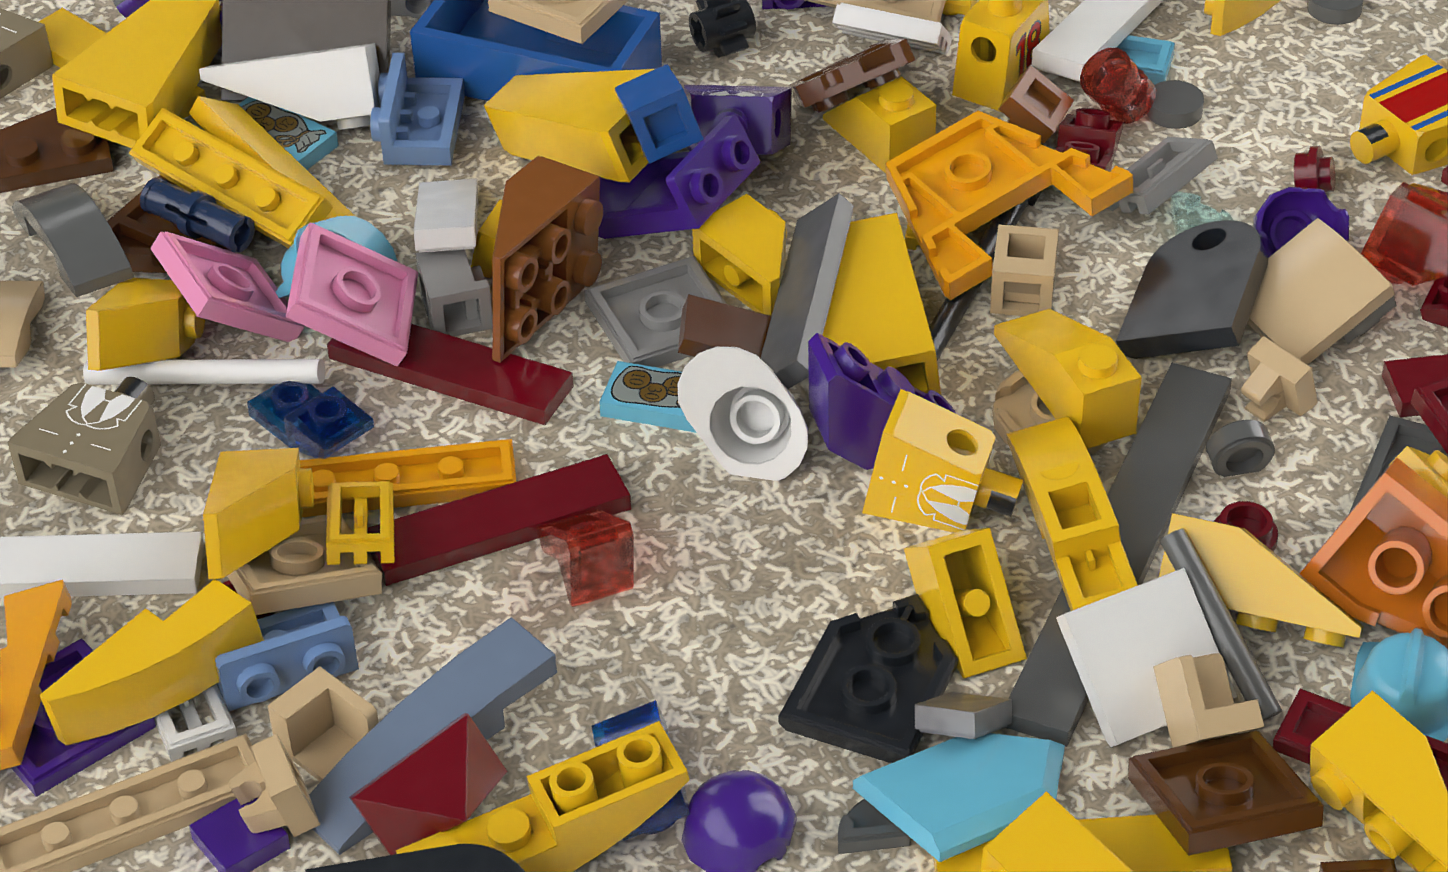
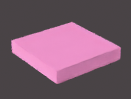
M309 223L300 236L286 318L394 366H398L408 350L418 272L316 224Z
M159 233L150 249L197 317L286 342L299 337L304 329V325L286 318L288 302L285 298H278L276 294L277 286L257 259L173 233Z

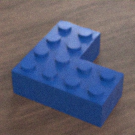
M434 0L410 30L415 78H463L465 96L489 101L515 75L657 69L662 66L660 13L625 5L583 44L489 12L488 0Z

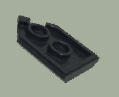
M918 594L893 601L892 609L860 618L857 613L832 620L828 624L780 712L778 723L791 733L888 763L896 762L913 755L924 732H920V729H915V704L944 694L957 668L958 659L948 642L941 639L929 620V611Z

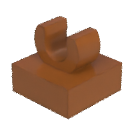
M1030 65L1018 77L998 110L1009 118L1006 122L1041 135V144H1044L1055 133L1074 99Z

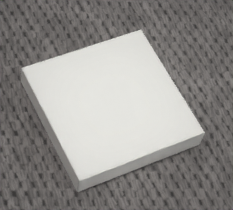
M1185 568L1056 617L1099 726L1110 747L1167 725L1153 666L1186 655L1198 657L1219 653ZM1227 673L1232 696L1234 699L1237 697V695Z

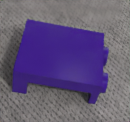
M725 116L692 151L672 153L650 164L648 163L630 182H617L600 177L599 202L603 205V217L599 226L598 237L609 239L700 228L761 163L738 116Z

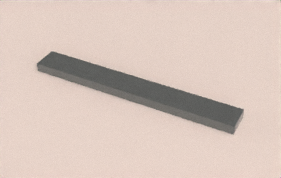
M1171 363L1107 494L1119 524L1121 543L1137 585H1141L1161 544L1160 540L1164 537L1169 527L1172 513L1175 514L1231 390L1232 378ZM1062 588L1008 698L1012 699V723L1008 724L1006 728L1040 739L1052 740L1067 747L1089 698L1056 617L1071 611Z

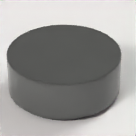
M1308 0L1307 10L1313 18L1323 23L1334 25L1347 24L1357 20L1362 13L1363 0Z
M1167 80L1159 82L1148 91L1146 114L1152 122L1159 126L1171 129L1187 128L1193 126L1201 119L1204 95L1198 87L1185 81Z
M1239 420L1229 423L1214 432L1207 441L1206 452L1215 473L1219 476L1228 477L1261 471L1272 460L1275 454V447L1268 429L1263 423L1256 420Z

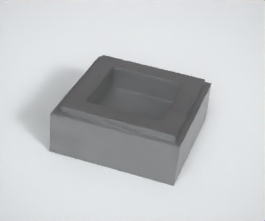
M950 692L915 704V729H920V732L976 739L1006 728L1008 724L1012 723V699Z

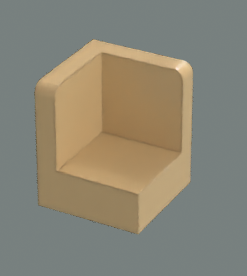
M1214 653L1198 657L1186 655L1153 666L1172 748L1242 734L1264 727L1258 699L1234 704L1224 659L1221 654Z
M320 666L267 705L273 735L277 734L292 760L320 782L345 754L379 723L377 710L371 703Z

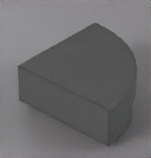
M865 799L858 802L840 820L838 827L839 854L910 846V837Z

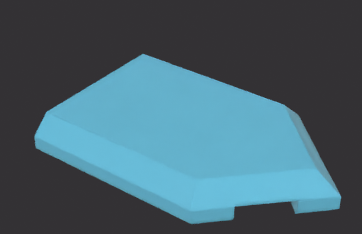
M993 733L976 739L955 737L854 779L853 789L936 860L942 862L994 839L1046 791L1057 801L1065 745L1052 740Z

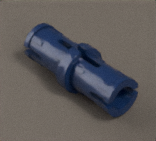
M154 177L149 180L141 192L140 206L144 212L152 213L176 224L178 230L190 238H207L234 253L243 252L253 239L255 225L250 217L239 215L217 205L215 198L199 190L192 193L161 177Z

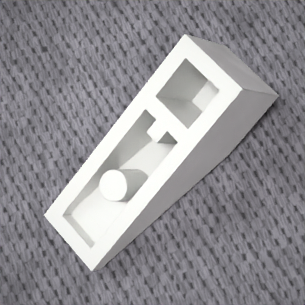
M375 43L217 64L199 69L202 81L320 122L337 119L338 129L370 125L372 108L381 107L378 97L380 73Z

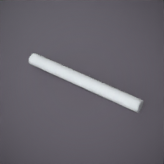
M323 359L160 360L102 371L88 370V361H86L83 369L84 380L88 385H119L126 377L139 378L148 385L322 384L326 373Z

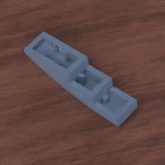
M512 617L458 654L392 709L345 754L309 794L320 825L313 828V830L339 855L373 833L349 797L464 713L469 714L486 740L505 728L503 709L557 673L555 654Z

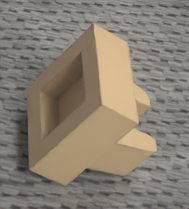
M1264 336L1247 352L1251 375L1243 384L1241 392L1252 401L1248 403L1245 410L1265 422L1285 407L1302 416L1318 403L1312 367Z
M275 734L252 745L251 749L256 760L229 781V786L240 805L258 798L254 803L239 809V813L252 833H260L288 826L293 836L296 837L319 826L320 822L302 776L279 736Z

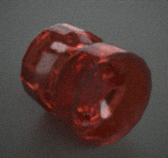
M1119 48L1103 49L1090 57L1083 66L1080 75V84L1083 91L1093 102L1099 104L1102 110L1110 113V119L1124 122L1123 124H1130L1145 116L1153 106L1156 97L1154 83L1144 71L1138 69L1133 59L1125 51Z

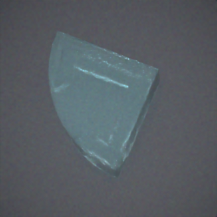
M1176 192L1171 196L1170 205L1175 236L1187 229L1208 222L1233 220L1231 215L1222 209L1220 213L1202 204L1201 197L1196 194Z

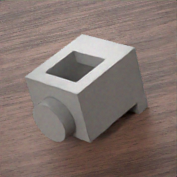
M465 249L415 253L420 294L431 330L451 336H459L493 329L488 280H484L480 265L470 267Z

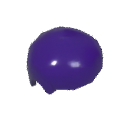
M1300 187L1282 189L1269 195L1253 218V226L1259 233L1268 258L1317 218L1330 226L1347 242L1349 241V215L1347 210L1337 208L1322 189H1302Z
M732 770L713 776L698 787L688 804L681 841L690 861L706 872H756L762 863L771 858L781 860L786 854L787 847L791 843L797 816L785 790L766 775L750 770Z

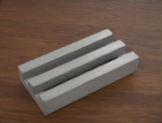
M1165 138L1126 169L1133 174V193L1109 206L1107 209L1114 211L1120 206L1121 212L1131 213L1138 208L1140 214L1149 215L1218 159L1213 141L1197 138Z

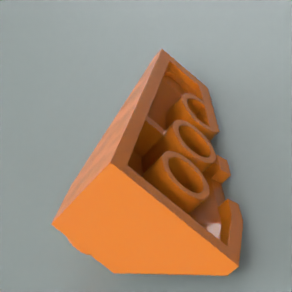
M1396 458L1299 574L1352 618L1374 627L1376 624H1379L1399 633H1411L1414 628L1422 629L1424 635L1436 639L1448 649V498L1400 459Z

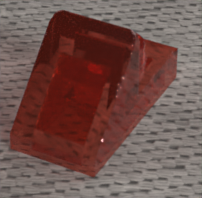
M595 509L536 527L543 552L558 560L569 604L572 607L633 589L634 534L629 521Z

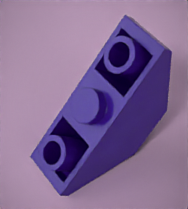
M816 333L808 341L810 412L828 450L865 470L874 468L882 433L900 389L911 392L956 413L950 403L939 393L933 390L924 393L913 387L908 379L898 370L890 366L883 370L872 364L857 347L848 342H844L840 346L819 333Z

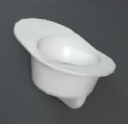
M717 346L698 353L684 366L677 384L678 403L687 421L709 448L715 459L729 474L779 481L785 479L800 466L808 448L807 424L793 394L781 383L773 370L756 354L738 347Z

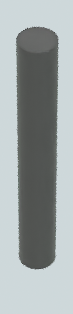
M1184 528L1166 535L1160 540V543L1175 571L1185 568L1218 651L1222 655L1245 701L1258 699L1263 721L1278 715L1283 710Z

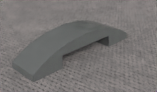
M70 183L13 203V213L20 225L29 236L38 234L55 257L60 277L76 297L134 278L131 265L110 225L92 198L79 185Z

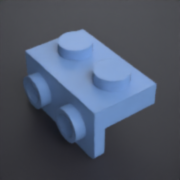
M392 53L388 73H380L378 97L381 107L372 108L370 119L371 138L373 142H381L384 165L452 166L465 98L463 78H408L405 53Z
M334 602L290 609L258 619L264 641L220 654L215 658L219 677L217 686L228 711L282 695L319 666L334 677L359 670L352 626L346 616L339 615Z

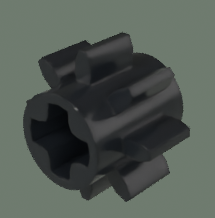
M696 0L699 10L690 13L689 28L693 41L700 51L706 52L714 49L715 55L720 58L749 48L746 38L755 35L756 21L747 0Z

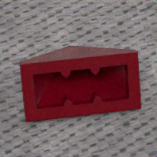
M464 713L349 798L387 853L394 855L397 854L396 850L436 833L449 830L467 821L508 771L469 714Z

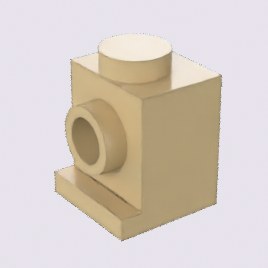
M998 225L992 269L990 313L1026 316L1046 309L1052 310L1059 229Z

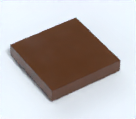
M1257 730L1129 758V781L1188 856L1323 827L1324 805Z

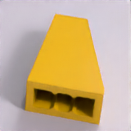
M149 0L52 74L58 123L132 148L161 108L178 116L201 80L199 69L210 65L222 45L219 0Z
M654 69L515 75L483 105L503 149L513 156L533 160L540 155L598 175L601 178L617 182H630L649 163L642 151L629 117L617 97L615 87Z
M892 213L851 221L823 336L840 346L844 342L854 345L872 364L883 370L888 366L893 367L902 373L913 387L924 393L933 390L942 396L936 350L898 214Z

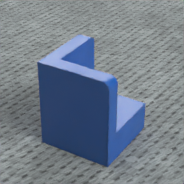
M668 64L615 87L617 97L629 117L649 164L704 140L685 91Z

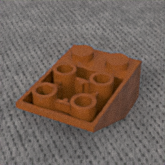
M538 155L506 181L493 251L492 360L501 363L521 344L527 343L533 334L554 315L560 314L565 306L585 287L592 286L597 280L602 266V257L598 253L599 226L603 217V205L599 202L600 176Z

